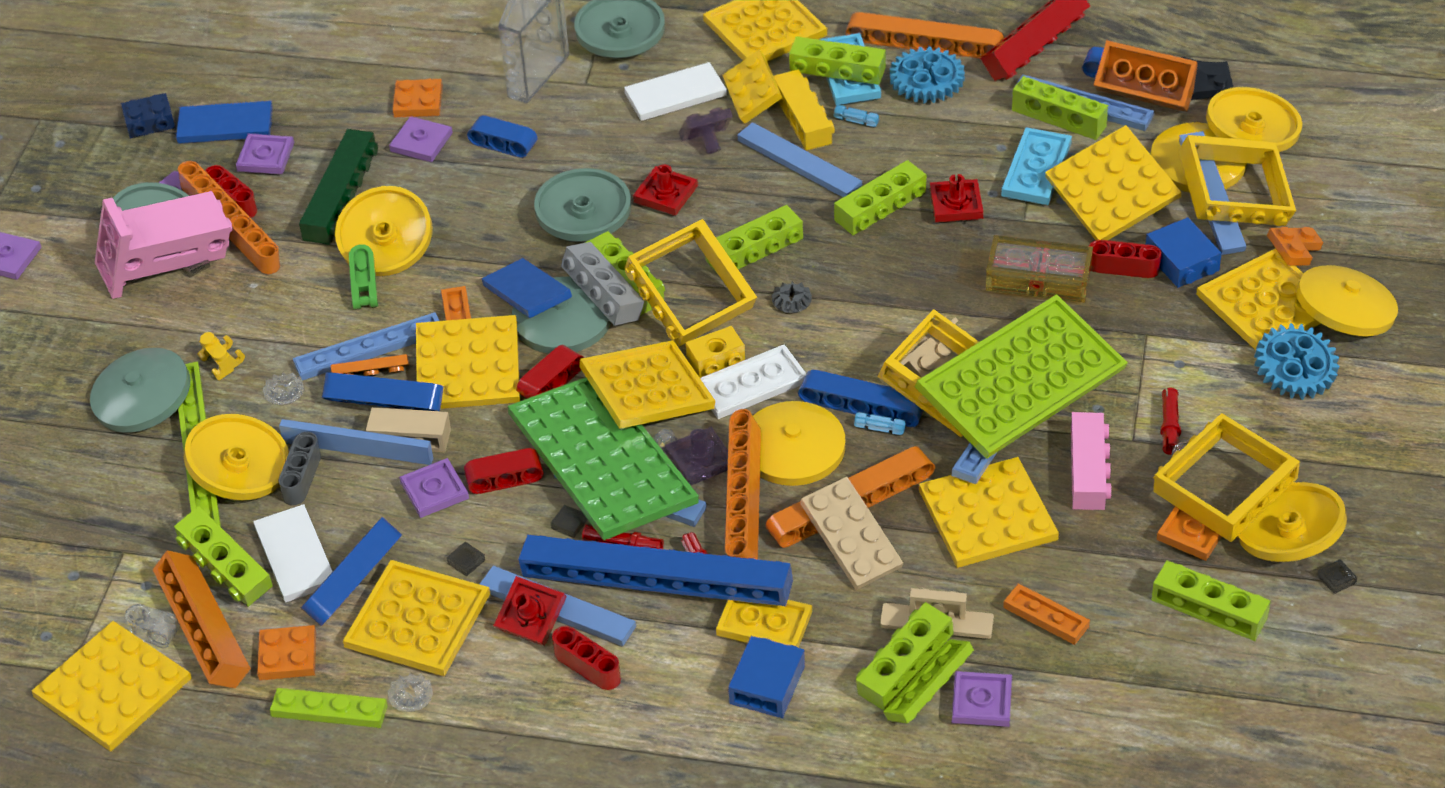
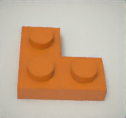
M1310 227L1270 228L1267 237L1288 266H1309L1313 257L1308 250H1321L1324 243L1316 231Z

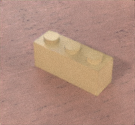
M372 407L366 432L427 440L431 442L432 452H446L451 426L448 412Z

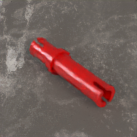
M1169 387L1167 388L1168 396L1166 389L1162 391L1163 424L1160 427V434L1163 437V452L1167 455H1173L1174 446L1175 452L1180 451L1179 436L1181 435V426H1179L1178 410L1179 392L1177 389Z
M586 524L582 532V541H596L663 549L664 547L663 539L646 537L641 535L640 532H634L633 534L624 532L606 540H603L591 525Z

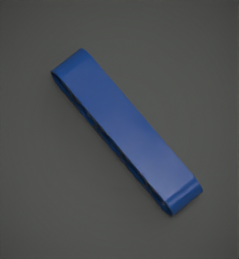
M809 370L798 391L800 399L804 402L855 415L857 412L867 413V416L874 414L890 417L892 421L895 418L905 421L906 427L917 426L924 411L892 387L819 370Z
M327 372L325 374L322 399L408 410L440 411L444 386L426 382Z
M381 517L303 604L301 609L322 626L402 534L385 518Z

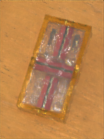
M994 235L986 269V291L1051 298L1057 294L1062 300L1085 303L1092 268L1093 247Z

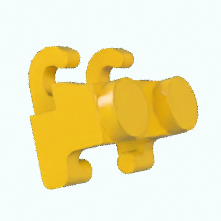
M206 332L200 337L199 342L202 349L197 355L202 361H206L209 356L213 358L219 369L213 368L211 372L217 380H221L244 361L245 355L241 350H236L235 353L238 357L235 359L227 352L233 344V340L229 336L225 335L223 337L226 343L221 345L220 340L212 332Z

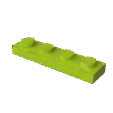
M949 639L883 711L887 720L907 724L912 721L923 706L933 698V695L943 684L948 682L950 676L959 666L965 663L968 656L974 651L970 641Z
M277 688L270 713L272 717L381 728L388 705L387 700L384 698Z

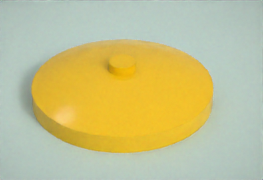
M1235 87L1223 90L1213 96L1206 112L1207 124L1217 137L1276 142L1279 152L1292 147L1298 141L1302 130L1301 116L1292 104L1274 93L1257 88Z
M1192 122L1175 125L1163 131L1153 142L1151 156L1181 191L1190 193L1178 151L1181 147L1179 137L1183 134L1201 131L1204 132L1205 136L1217 137L1207 123ZM1214 161L1225 189L1235 185L1243 177L1247 167V163Z
M396 186L375 187L360 193L344 207L335 228L336 244L342 257L348 264L349 252L354 246L359 244L369 246L374 255L376 276L394 275L410 268L424 255L432 237V220L424 202L413 192Z
M1325 265L1311 268L1301 276L1296 289L1300 305L1311 317L1331 329L1350 335L1374 336L1382 334L1393 326L1398 314L1397 302L1384 285L1362 272L1346 267Z
M786 401L767 406L753 415L761 429L760 478L779 485H805L825 478L841 463L846 446L845 432L840 421L825 408L808 402Z
M222 414L203 420L191 430L184 448V463L193 480L210 493L232 500H252L264 497L280 487L279 477L289 454V449L283 437L267 423L246 415Z
M1294 482L1238 535V540L1248 553L1263 560L1288 562L1305 559L1326 550L1340 538L1347 524L1345 506L1341 497L1328 487L1315 483Z

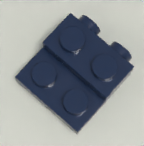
M166 93L121 103L130 139L175 128Z

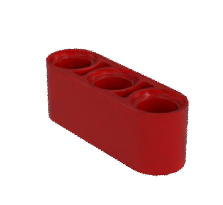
M212 165L205 169V172L250 218L257 214L254 193L247 185L220 165Z
M1095 240L1089 245L1088 268L1093 272L1140 278H1153L1159 274L1161 250L1156 246L1109 240Z
M563 344L559 345L519 380L516 391L528 399L566 385L581 371L580 359L584 358V356Z
M532 448L473 459L464 466L468 489L474 494H483L537 482L543 477L539 454Z
M561 626L555 629L552 634L554 655L558 661L603 690H612L619 686L621 682L620 665L618 658L614 654L572 627Z

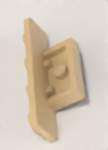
M956 317L951 320L954 324L959 321ZM928 333L918 343L920 346L913 349L901 364L906 365L908 369L922 378L958 354Z
M911 588L910 605L883 604L881 628H902L908 622L911 613L915 609H919L926 602L952 618L953 635L986 639L992 637L994 615L991 613L966 611L967 593Z

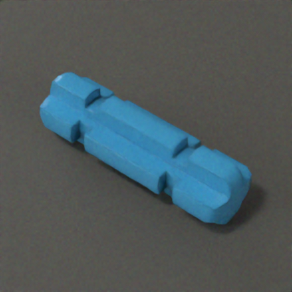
M837 105L834 109V117L836 119L843 120L846 118V121L862 125L867 123L866 125L870 127H876L879 122V115L869 112L867 114V111L851 107L846 109V106Z
M857 412L854 419V426L865 429V426H867L869 430L886 433L892 431V434L903 435L906 424L902 419L895 418L892 421L890 417L874 414L867 416V413Z

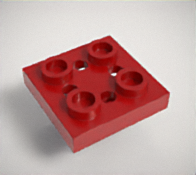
M667 164L655 166L634 193L633 202L676 216L698 187V179L673 172L672 168Z
M955 174L949 177V181L930 182V195L935 222L983 219L984 211L978 179L965 180L963 175L957 174V180H955Z
M516 576L493 626L498 630L545 646L567 596L563 592ZM544 613H546V617L544 619H540V616L544 617ZM525 621H528V626L522 627L523 625H526Z

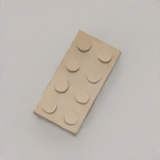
M848 477L801 498V506L855 590L902 568L903 561Z

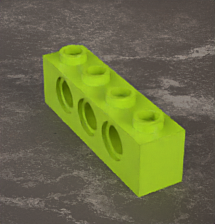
M796 36L789 53L790 71L799 69L800 73L879 85L886 68V49Z
M1025 76L1013 88L1012 111L1094 140H1097L1107 127L1108 105Z
M906 160L834 203V221L852 235L867 229L870 225L926 193L927 174L909 160Z
M784 205L720 235L716 239L737 269H740L803 239V221L788 205ZM705 256L706 262L713 268V266L710 264V262Z
M609 231L587 241L591 242L639 294L637 285L625 273L628 256L634 253L632 251L629 252L623 246L621 240L615 238ZM646 265L643 266L642 269L664 299V284L650 273ZM644 300L640 316L652 310L647 300Z
M200 506L174 526L177 534L175 540L184 550L189 548L194 553L192 556L202 568L207 566L211 570L210 574L219 585L224 583L229 588V594L236 602L242 601L249 607L273 587L270 575ZM205 538H208V539H209V540H208L207 542H205V543H198V542H199L200 540H202V539H205ZM219 556H227L223 560H216ZM237 573H245L242 577L234 578V575Z
M1168 560L1153 583L1151 599L1154 602L1253 641L1257 639L1268 619L1271 600L1260 595L1242 590L1232 584L1224 583L1209 575L1201 574Z
M926 602L919 609H915L909 616L908 622L893 633L891 641L884 648L882 647L876 652L873 661L867 668L863 667L857 674L856 685L858 695L884 711L954 634L952 618ZM884 673H889L887 676H882Z

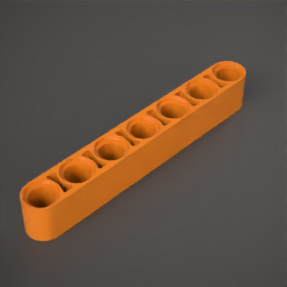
M863 12L853 13L846 29V35L860 33L865 44L904 49L912 48L913 50H919V47L927 50L931 46L932 51L939 47L942 53L948 50L949 55L955 54L972 58H981L1004 39L1003 34L995 29Z
M193 161L181 163L178 167L182 191L189 196L212 191L216 200H220L225 217L231 221L232 232L229 234V240L260 272L264 274L276 273L280 268L277 244L199 164Z
M747 409L735 411L729 420L725 552L730 557L754 558L758 560L761 429L751 412Z
M914 446L848 479L867 508L926 480L933 474L935 465L919 447ZM800 502L773 514L765 525L768 532L783 548L792 546L818 533Z

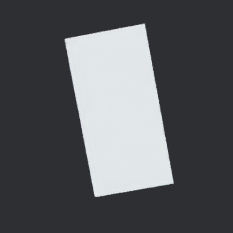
M710 62L624 87L625 95L641 121L727 96V89Z
M784 344L700 379L715 399V409H711L717 419L733 414L739 409H745L801 386L806 372Z
M304 504L253 521L285 603L314 593L332 573L330 564Z

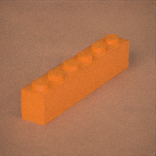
M167 550L153 568V572L209 684L236 688L251 668L193 556Z

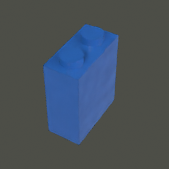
M1189 217L1146 234V245H1153L1161 250L1160 269L1177 288L1220 271L1222 253Z
M751 636L728 687L729 704L783 718L805 668L804 649L794 645L774 642L767 638Z

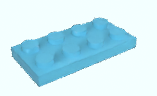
M860 33L820 39L865 46ZM826 77L836 105L881 98V89L877 84Z
M1026 127L1003 184L1001 196L1049 205L1054 187L1046 179L1045 172L1065 161L1072 143V136Z

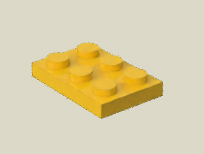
M760 50L748 56L722 75L739 118L744 124L783 98L765 55Z
M728 600L716 627V636L746 643L749 642L751 636L786 645H794L799 648L812 614V605L788 600L786 606Z

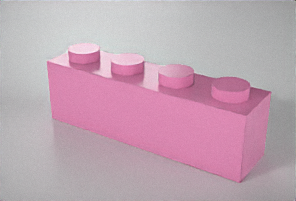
M1072 412V509L1105 510L1106 499H1111V483H1106V479H1110L1111 467L1110 463H1105V459L1110 457V443H1105V439H1109V424H1104V413Z

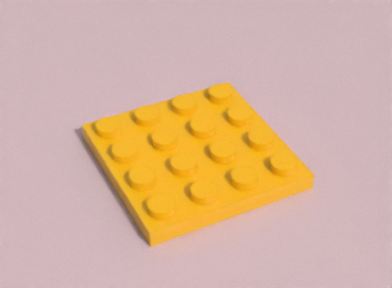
M734 0L703 13V21L742 60L760 50L765 55L766 60L770 61L790 52L796 36L811 39H820L827 36V27L799 0Z
M1127 125L1045 172L1046 179L1095 240H1109L1181 198L1179 188Z
M1276 248L1197 287L1196 295L1255 350L1259 340H1262L1264 333L1269 334L1271 328L1278 330L1281 324L1286 329H1288L1290 323L1294 325L1295 329H1298L1300 324H1303L1304 331H1308L1311 327L1313 328L1321 324L1311 317L1298 301L1296 289L1304 273L1296 266H1288Z
M516 315L416 323L417 382L444 386L440 409L520 402V394L516 391L520 380Z
M674 340L580 359L582 372L619 429L715 409V399Z
M1019 457L989 464L977 484L951 475L919 484V492L957 568L1053 542L1059 538V532Z
M390 560L343 639L344 648L445 677L490 596V589L487 586Z
M112 621L31 691L36 700L111 752L189 682L192 677L189 671L115 621Z

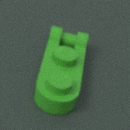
M359 244L354 246L349 252L353 309H361V306L367 305L378 307L373 251L369 246ZM369 291V295L360 296V292Z

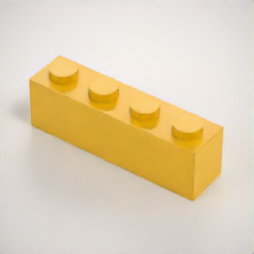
M799 69L775 75L774 79L783 97L778 103L805 151L832 144V134L835 133L833 122L827 119L825 109L819 105L816 93L810 90L808 79L806 77L803 78Z

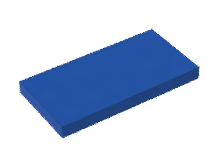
M272 101L180 107L176 134L177 143L246 139L248 134L270 135Z
M524 258L481 278L484 287L529 318L572 297L569 288Z

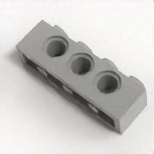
M591 242L567 246L561 267L615 326L638 321L644 304L643 298Z

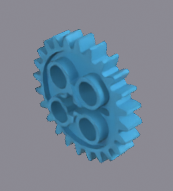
M931 46L927 50L919 47V51L911 48L910 54L902 52V57H896V62H892L890 68V84H893V90H898V95L905 94V99L914 97V102L922 99L923 103H926L927 99H931L935 103L936 98L945 101V95L952 98L953 92L958 93L959 87H963L965 79L964 65H961V59L956 60L955 54L949 56L948 50L943 53L940 52L939 47L935 51H932Z
M1292 323L1289 324L1288 329L1281 324L1278 330L1271 328L1269 334L1264 333L1262 340H1259L1254 357L1257 358L1254 366L1260 367L1257 372L1258 375H1265L1263 383H1273L1271 390L1277 387L1280 388V395L1287 391L1291 399H1293L1295 393L1299 394L1301 400H1304L1306 393L1311 398H1314L1316 392L1322 395L1325 388L1330 389L1338 375L1337 372L1340 365L1337 364L1339 356L1334 355L1336 348H1328L1330 340L1322 341L1323 333L1314 335L1312 327L1308 331H1304L1303 324H1300L1298 329H1295Z

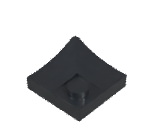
M1181 57L1198 62L1191 100L1213 98L1214 95L1223 90L1234 88L1228 61L1208 62Z

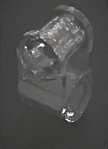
M136 604L129 607L125 612L126 622L130 625L129 631L144 642L160 648H167L180 628L176 616L167 611H160L145 605Z

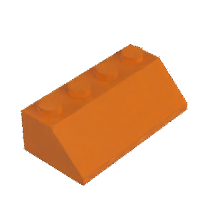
M1106 40L1094 87L1097 91L1188 112L1194 91L1198 62Z

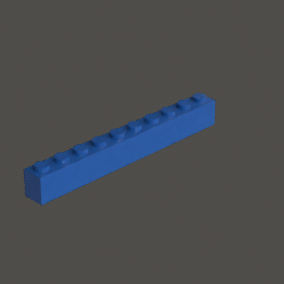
M527 535L518 559L523 577L786 606L793 583L791 564L781 561L627 546L569 538H553L542 535Z

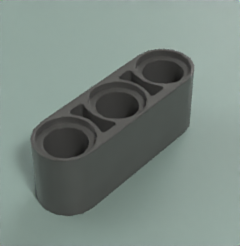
M302 432L295 437L279 477L282 498L288 505H298L305 500L321 460L318 439L312 432Z

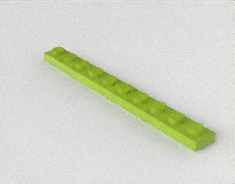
M198 361L185 364L190 374V388L185 400L178 408L183 451L191 430L197 424L207 419ZM186 469L191 512L200 506L221 527L217 495L210 493L197 484ZM208 538L202 539V540H200L198 543H205V542H207L209 539H208Z

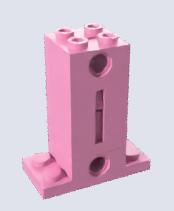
M212 191L124 211L116 206L113 198L104 199L95 264L112 299L122 297L123 286L126 285L128 280L225 258L227 247H229V234L232 232V224L230 219L225 217L220 200H216Z

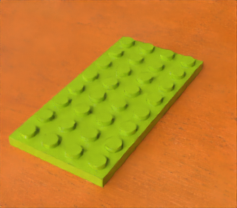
M1056 294L917 380L915 388L988 459L1124 370L1128 362Z

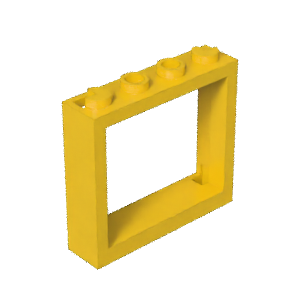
M1187 135L1178 151L1197 219L1286 226L1295 214L1296 208L1276 142ZM1199 159L1261 164L1273 205L1210 200Z
M703 219L628 256L625 265L627 277L635 282L640 296L643 300L648 301L652 307L653 315L658 321L661 320L666 328L668 337L674 340L678 347L752 309L757 299L749 284ZM694 240L737 303L684 330L642 267Z
M933 309L888 357L877 377L962 437L963 435L915 388L917 380L921 379V377L901 364L905 357L928 333L958 355L979 343L978 340Z
M1221 413L1215 420L1208 422L1204 430L1198 435L1192 436L1181 451H1176L1165 466L1158 468V472L1153 477V492L1232 542L1298 479L1300 461ZM1220 439H1223L1274 471L1228 516L1175 483Z

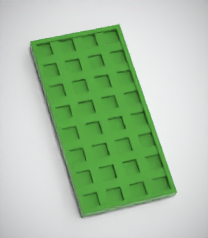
M586 377L508 406V414L603 540L699 503V495L643 425L619 429Z

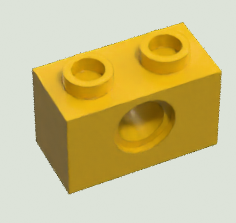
M729 326L686 342L687 360L699 378L744 361L745 345L734 328Z

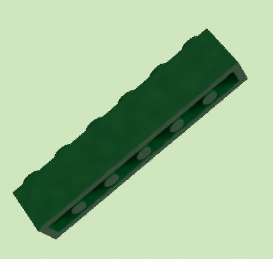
M354 129L346 130L299 222L302 241L330 245L335 236L339 215L344 207L355 197L358 187L360 188L365 173L370 169L373 156H376L378 153V143L375 142L374 132Z

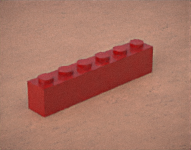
M1049 0L984 54L980 60L994 81L1001 78L1005 80L1010 79L1017 73L1015 71L1017 68L1020 69L1030 62L1029 58L1031 56L1034 57L1044 51L1043 46L1045 44L1049 45L1057 40L1058 33L1061 34L1070 29L1072 21L1076 22L1085 16L1084 11L1090 7V4L1087 0Z

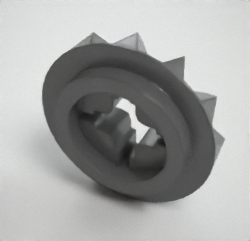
M793 281L791 284L782 282L781 287H775L772 294L773 305L778 310L786 313L803 311L812 301L809 287H804L802 282L799 284H794ZM790 294H794L793 301H790Z

